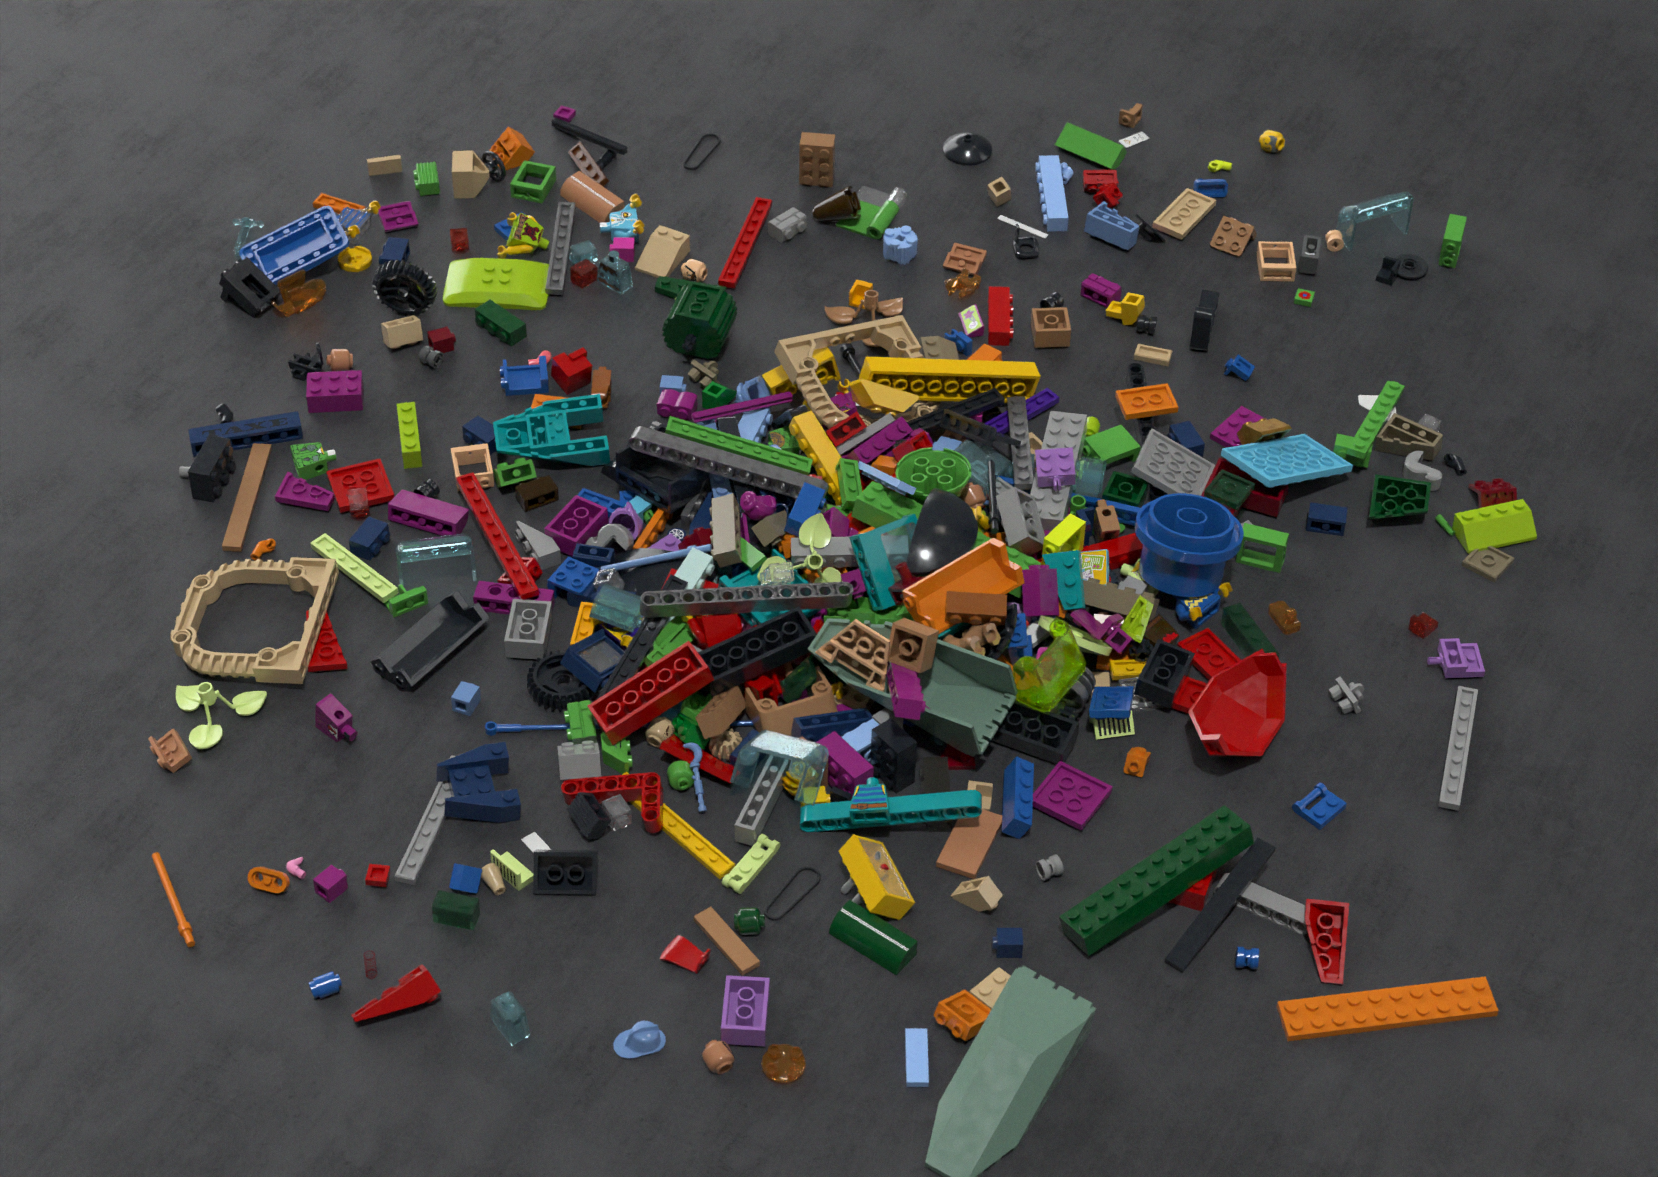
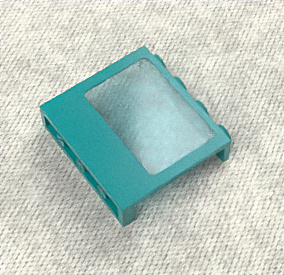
M915 514L902 516L901 519L849 537L873 611L884 610L896 605L888 588L901 580L895 566L901 562H907L913 533L918 520ZM912 575V576H915V577H923L924 575Z

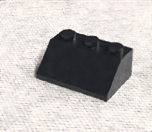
M535 850L533 894L596 895L599 850Z

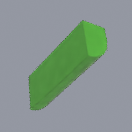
M1068 122L1055 143L1057 147L1112 170L1121 164L1127 153L1123 145Z

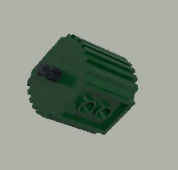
M693 281L688 286L684 285L663 324L662 336H664V342H667V347L677 353L707 359L711 357L716 358L737 316V307L735 306L736 302L733 301V296L727 294L723 287Z

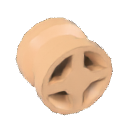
M1331 230L1326 234L1327 248L1330 251L1336 252L1344 247L1343 236L1340 231Z

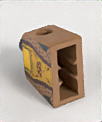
M1104 499L1096 501L1093 523L1096 543L1118 538L1120 525L1115 507L1113 505L1107 506Z

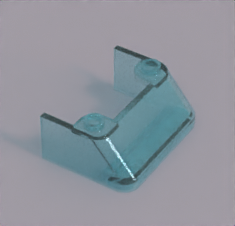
M1409 192L1392 193L1342 208L1338 216L1336 230L1342 233L1344 245L1349 251L1353 249L1357 223L1392 213L1391 220L1404 234H1408L1414 197Z
M467 534L401 541L395 546L399 584H402L403 587L401 563L468 554L473 581H477L473 540Z
M763 730L740 749L730 780L731 783L750 789L760 752L791 760L789 766L790 775L800 780L795 800L814 806L829 756L826 746L781 733Z

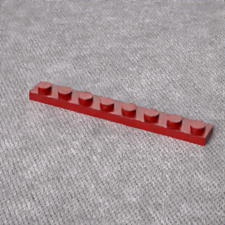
M755 198L718 279L719 286L727 288L736 287L772 207V200Z

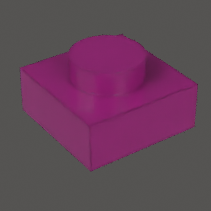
M561 105L553 115L554 118L570 122L576 116V110Z

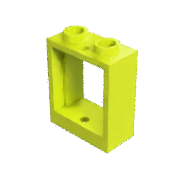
M1070 513L1044 537L1042 554L1074 550L1082 551L1086 521ZM1042 556L1041 565H1046Z

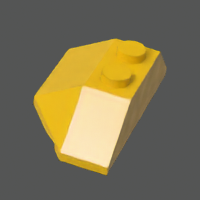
M862 378L850 382L852 400L861 407L870 409L872 413H883L885 415L891 413L895 417L897 414L906 411L919 399V395Z

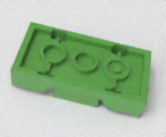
M863 596L857 598L858 605L852 599L848 607L827 608V615H824V623L827 618L850 619L851 623L857 619L863 624L865 620H870L871 624L884 625L885 621L894 623L898 621L896 615L903 605H893L884 610L873 611L869 597Z

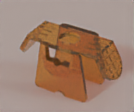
M302 269L277 282L284 303L278 306L272 301V304L286 317L295 313L299 314L315 306L317 302L323 299L326 291L325 282L322 279H313L305 283V270Z

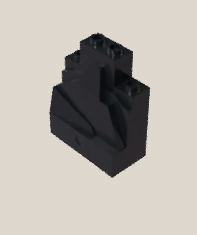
M660 424L653 430L665 433L667 426ZM629 444L616 452V483L669 514L686 505L701 491V483L708 479L709 474H711L635 451L630 448Z

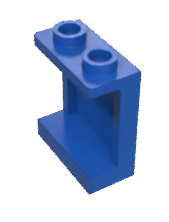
M539 356V364L508 367L506 359L503 360V366H500V376L504 377L501 378V389H505L506 396L549 393L546 356Z
M1025 613L1017 614L1016 627L1007 646L1012 666L1019 674L1034 672L1032 637L1027 635Z

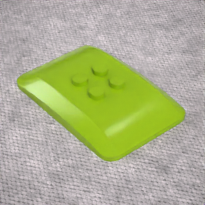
M499 258L454 260L449 265L443 293V303L450 307L477 308L491 299L504 309L542 310L547 306L549 295L545 292L549 264Z

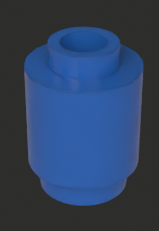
M333 971L315 977L313 981L308 982L314 999L318 997L321 999L340 991L339 987L342 986L339 975H334Z

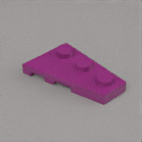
M287 472L275 494V502L329 511L335 499L334 493L318 485L312 486L303 478L297 479L290 472Z

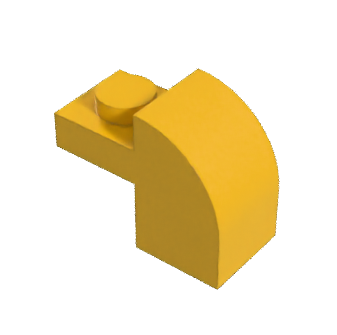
M1127 293L1122 302H1111L1106 309V316L1122 319L1123 325L1135 323L1144 310V296Z

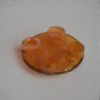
M772 1044L768 1047L762 1058V1069L766 1076L779 1083L795 1081L803 1074L806 1067L803 1051L797 1046Z

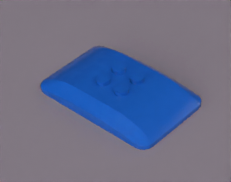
M324 206L243 246L239 254L242 260L248 257L277 285L318 266L348 247L349 239L332 207Z

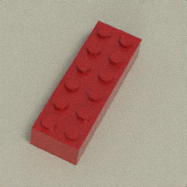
M687 641L587 707L606 737L614 745L712 682L714 678L690 641Z

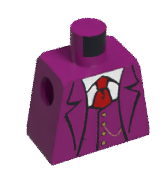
M331 693L316 704V728L336 742H339L344 737L349 741L356 738L358 732L352 728V714Z

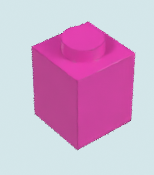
M614 237L613 244H610V255H613L614 262H634V238Z

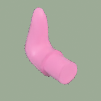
M303 857L291 860L286 865L287 871L300 879H303L306 875V872L298 867L302 863Z

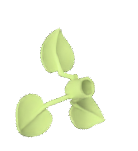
M819 513L811 516L802 524L799 530L800 542L803 545H810L812 554L805 558L804 563L787 568L786 560L782 557L773 556L768 558L762 564L757 575V579L765 586L789 584L791 582L789 571L805 566L809 570L817 569L820 577L816 578L814 583L843 582L841 573L835 568L828 567L821 573L823 558L813 548H823L831 539V530L823 514Z
M209 682L194 686L177 685L176 701L181 710L194 711L200 704L205 706L208 725L195 727L189 735V741L196 749L210 748L222 738V727L220 725H212L208 707L215 704L217 697L231 709H236L238 715L249 716L259 711L267 696L266 691L244 692L235 696L232 700L233 704H231L218 690L214 691L212 684Z

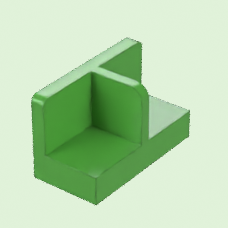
M400 584L398 585L399 595L388 599L384 603L394 618L427 605V590L424 586L406 591L403 585Z

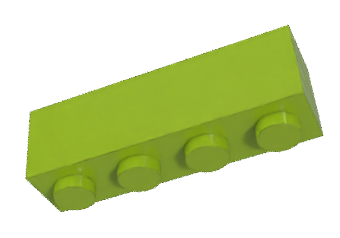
M415 402L398 403L397 413L404 469L422 467Z

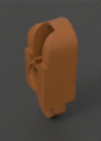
M599 367V370H593L591 395L600 394L602 408H608L609 402H611V370H607L606 367Z

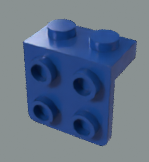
M567 557L548 579L547 587L550 590H554L555 599L563 590L576 595H582L598 577L599 569Z

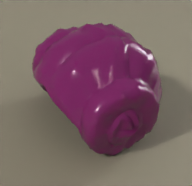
M746 491L740 498L742 510H744L749 519L760 522L765 517L773 515L776 511V499L773 496H756L754 492Z

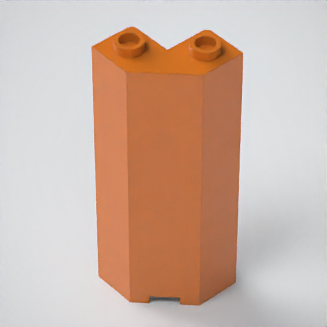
M992 538L902 591L903 603L915 622L939 630L940 634L955 625L945 621L947 591L1005 595L1025 583L1022 567L1009 561L1005 543Z

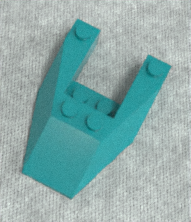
M600 394L542 402L543 405L533 409L530 407L516 416L512 414L493 422L497 453L588 466L603 465L610 462L607 436L570 440L568 426L604 422Z

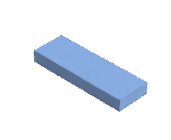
M905 1028L906 1087H929L927 1029Z

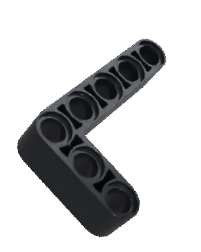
M1202 289L1199 306L1195 307L1190 349L1208 351L1219 300V291Z

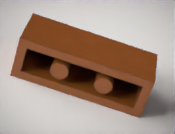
M947 591L945 621L953 624L962 622L972 625L994 623L995 626L1005 625L1007 595Z

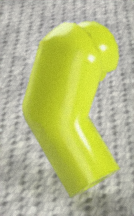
M1220 160L1211 161L1208 165V169L1211 172L1219 170L1231 171L1232 163Z

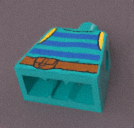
M868 778L866 785L856 786L849 808L852 824L891 822L886 786L879 784L877 778Z

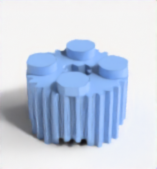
M905 225L901 228L886 229L883 236V257H885V260H893L894 262L897 261L898 264L905 265L906 263L909 264L910 259L912 260L916 256L918 237L915 235V232L911 231V227Z

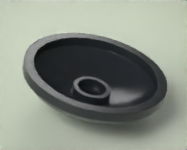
M961 132L945 140L943 153L953 163L972 166L981 164L990 158L992 145L980 134Z

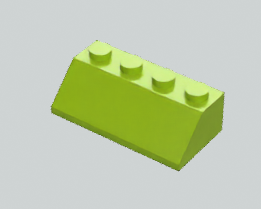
M1523 499L1459 512L1454 515L1452 529L1468 554L1478 548V551L1488 550V546L1498 548L1537 539L1532 511Z

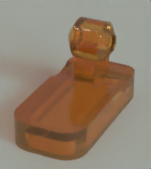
M1277 601L1269 605L1268 614L1283 634L1288 635L1300 631L1301 622L1296 618L1297 611L1294 608H1289L1284 601Z

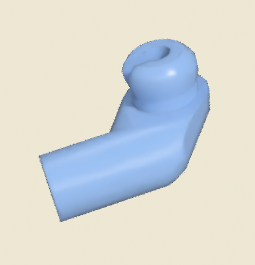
M1063 162L1060 164L1063 184H1067L1073 176V170L1067 163Z

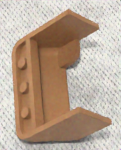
M819 666L815 667V683L812 685L813 696L778 707L772 699L756 700L750 688L745 689L746 712L757 731L768 737L769 748H774L778 738L793 742L790 738L793 718L838 712L832 687Z

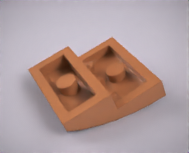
M954 243L951 252L947 254L943 268L976 276L984 263L987 251Z

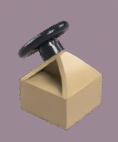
M453 151L452 180L454 199L475 198L489 177L495 181H503L505 179L506 169L504 163L494 152L485 151L480 160L474 151ZM491 156L494 158V161H489L486 157ZM497 165H499V167H500V169H501V175H500V173H499V171H498V166H497Z

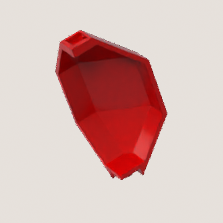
M1263 649L1212 676L1188 711L1209 756H1262L1285 721L1287 663H1281L1276 652L1264 653Z

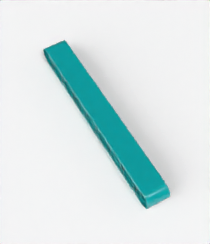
M976 790L888 797L891 822L852 824L849 813L851 801L804 805L800 809V829L805 832H819L974 818L982 813V795Z

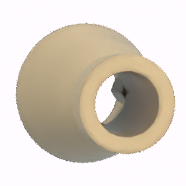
M495 863L485 865L482 868L481 878L495 895H501L506 891L500 867L496 866Z

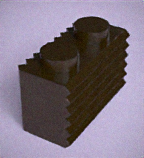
M550 475L538 477L533 481L521 483L515 487L516 499L525 512L559 500L558 486L553 482Z

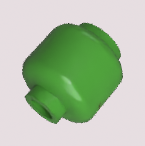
M675 761L670 764L667 769V776L673 789L686 790L694 784L695 780L692 779L694 772L693 769H690V763L687 761Z

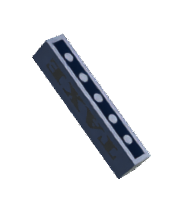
M298 411L188 429L193 457L198 455L208 435L229 438L233 450L251 448L253 443L276 444L303 439Z

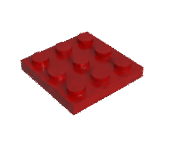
M381 459L326 471L340 513L388 502L395 497Z

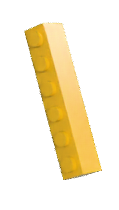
M812 410L793 417L789 425L790 433L796 438L800 449L805 452L806 456L813 459L812 465L817 475L822 476V480L828 484L829 489L827 492L832 495L836 506H841L838 473L835 470L841 458L840 454Z

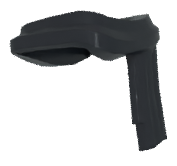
M1016 224L1013 246L1017 257L1020 259L1038 257L1040 251L1038 240L1035 237L1019 238L1020 227L1019 224ZM1022 245H1029L1033 250L1024 252L1020 247Z

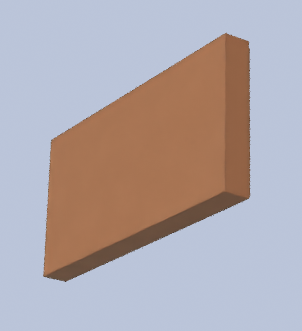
M982 809V813L978 817L958 819L936 861V867L975 879L1002 826V815Z

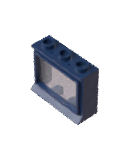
M601 629L569 646L560 664L595 693L604 688L625 651L605 635L604 630Z

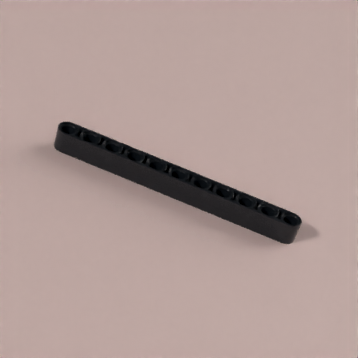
M1129 364L1126 379L1127 389L1147 386L1144 368L1141 364ZM1153 416L1133 419L1137 443L1141 448L1151 428L1155 430ZM1149 483L1147 492L1148 503L1167 495L1166 492Z
M735 416L716 418L718 431L741 437ZM729 479L733 494L739 504L741 517L744 510L740 506V498L746 491L755 493L754 486ZM746 516L750 544L766 557L769 556V545L764 547L751 529L759 521H754Z

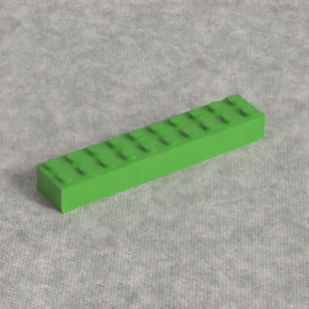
M872 481L856 498L851 516L878 528L899 520L905 515L915 514L918 519L923 505L884 487L880 483ZM905 525L885 532L891 536L907 535V544L911 545ZM978 532L973 549L992 538ZM1006 546L1009 561L1021 566L1022 570L1029 569V565H1041V562L1033 557ZM1022 585L1009 593L1021 599L1023 597Z

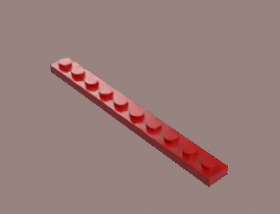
M472 472L456 477V483L519 598L524 600L539 595L537 585L475 474Z

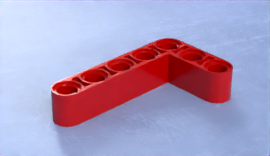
M657 773L569 779L561 785V791L567 805H571V802H573V799H575L579 792L594 794L600 804L642 800L641 815L645 829L650 833H656L663 827V787L660 776Z

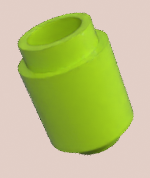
M1087 417L1086 437L1099 433L1100 423L1097 418Z

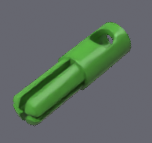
M1441 514L1437 515L1435 520L1450 536H1453L1455 531Z

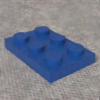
M1134 686L1094 687L1089 717L1097 720H1104L1106 718L1123 720L1130 718Z

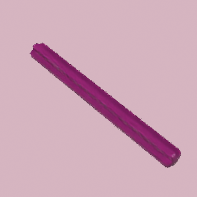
M784 392L694 412L691 414L692 421L699 423L793 401V395L791 392Z

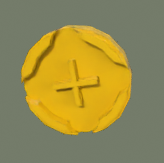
M354 246L351 249L347 247L338 255V265L341 269L348 272L364 271L372 264L371 252L365 247Z

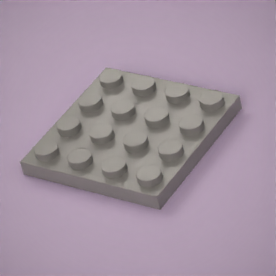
M1151 428L1131 473L1167 494L1187 493L1201 496L1215 464Z

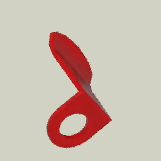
M678 935L665 948L660 956V960L672 962L697 974L709 959L711 949H707L703 953L689 940Z

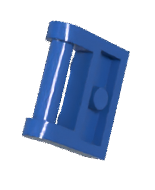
M1318 783L1314 786V790L1301 801H1296L1292 805V809L1296 814L1321 830L1346 808L1347 803L1327 790L1323 783ZM1318 796L1323 798L1310 810L1305 808Z

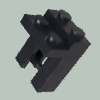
M248 257L242 261L238 260L231 269H225L220 275L219 284L222 286L220 298L226 302L233 297L252 317L261 312L259 308L265 303L271 305L277 301L281 290ZM248 285L262 297L261 300L247 287Z

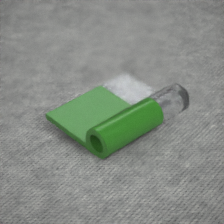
M862 186L857 193L861 210H858V215L861 214V217L854 220H839L836 223V227L872 239H880L908 199V194L903 188L899 187L894 188L891 194Z

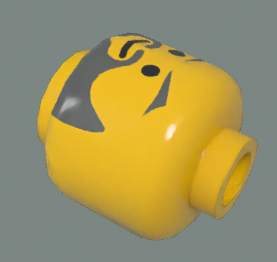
M1267 130L1260 136L1259 143L1262 150L1277 153L1283 149L1285 139L1280 132Z

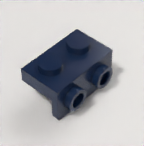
M1093 507L1076 510L1075 516L1086 521L1083 547L1089 546V538L1092 536L1095 514Z

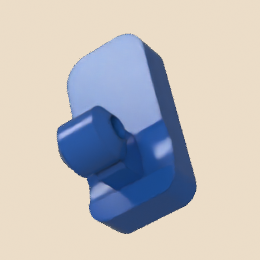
M1199 178L1194 181L1193 191L1208 197H1225L1228 193V184L1225 179L1204 180Z

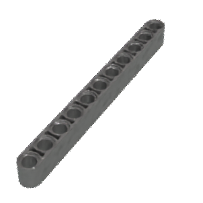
M642 426L635 428L628 441L630 448L635 451L796 499L804 482L826 490L823 498H825L829 489L828 484L824 480Z
M848 582L648 591L641 595L639 611L642 616L652 618L788 611L796 607H800L801 610L844 608L851 604L853 586Z

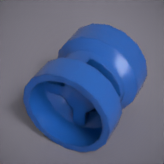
M1237 946L1235 967L1243 968L1247 966L1250 969L1257 970L1259 948H1251L1249 950Z

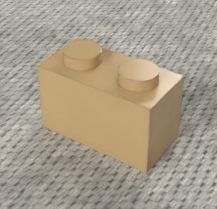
M414 315L381 323L384 344L391 349L400 348L401 345L405 344L413 345L417 341L423 340L421 321Z

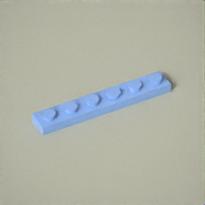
M861 461L858 463L859 469L862 470V475L900 494H914L915 487Z

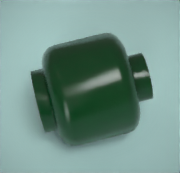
M757 907L740 908L738 913L734 914V928L741 935H758L761 927H765V915L760 914V910Z

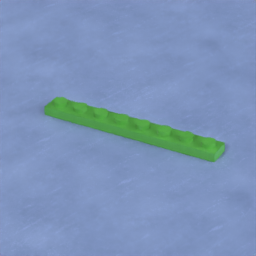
M1387 381L1350 443L1346 454L1365 459L1377 435L1404 392V385L1395 381Z
M672 416L669 417L665 431L669 435L805 475H809L813 461L811 458Z

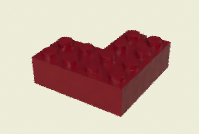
M1219 458L1201 496L1222 504L1235 518H1237L1241 507L1278 517L1282 504L1288 494L1289 484L1278 485L1273 488L1265 487L1263 483L1253 479L1251 475L1241 471L1239 467L1229 463L1227 459Z

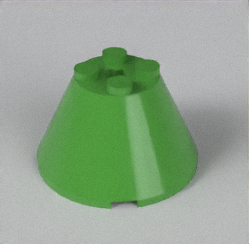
M932 447L910 452L900 459L895 475L896 479L916 488L913 495L906 493L907 497L924 505L926 498L934 488L948 491L960 497L970 480L971 465L966 457L954 450L943 448V451L932 450Z

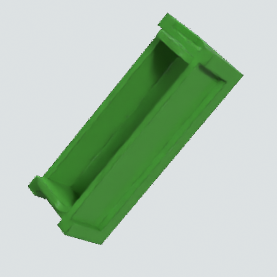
M840 458L835 470L838 473L842 501L841 510L853 511L856 498L862 493L858 461Z

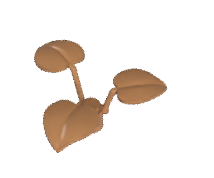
M867 290L864 293V300H861L856 312L850 307L825 306V313L833 322L847 324L851 323L853 318H857L864 305L867 311L872 312V321H875V310L885 316L901 314L903 298L878 302V292ZM870 338L862 340L868 346L881 347L874 344Z

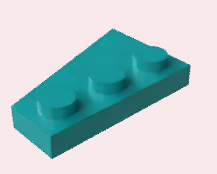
M1074 550L1042 554L1045 564L1049 565V569H1057L1058 595L1064 610L1084 609L1085 598L1081 551Z

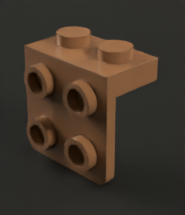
M1223 216L1210 245L1212 248L1240 257L1249 239L1254 241L1257 233L1252 225Z

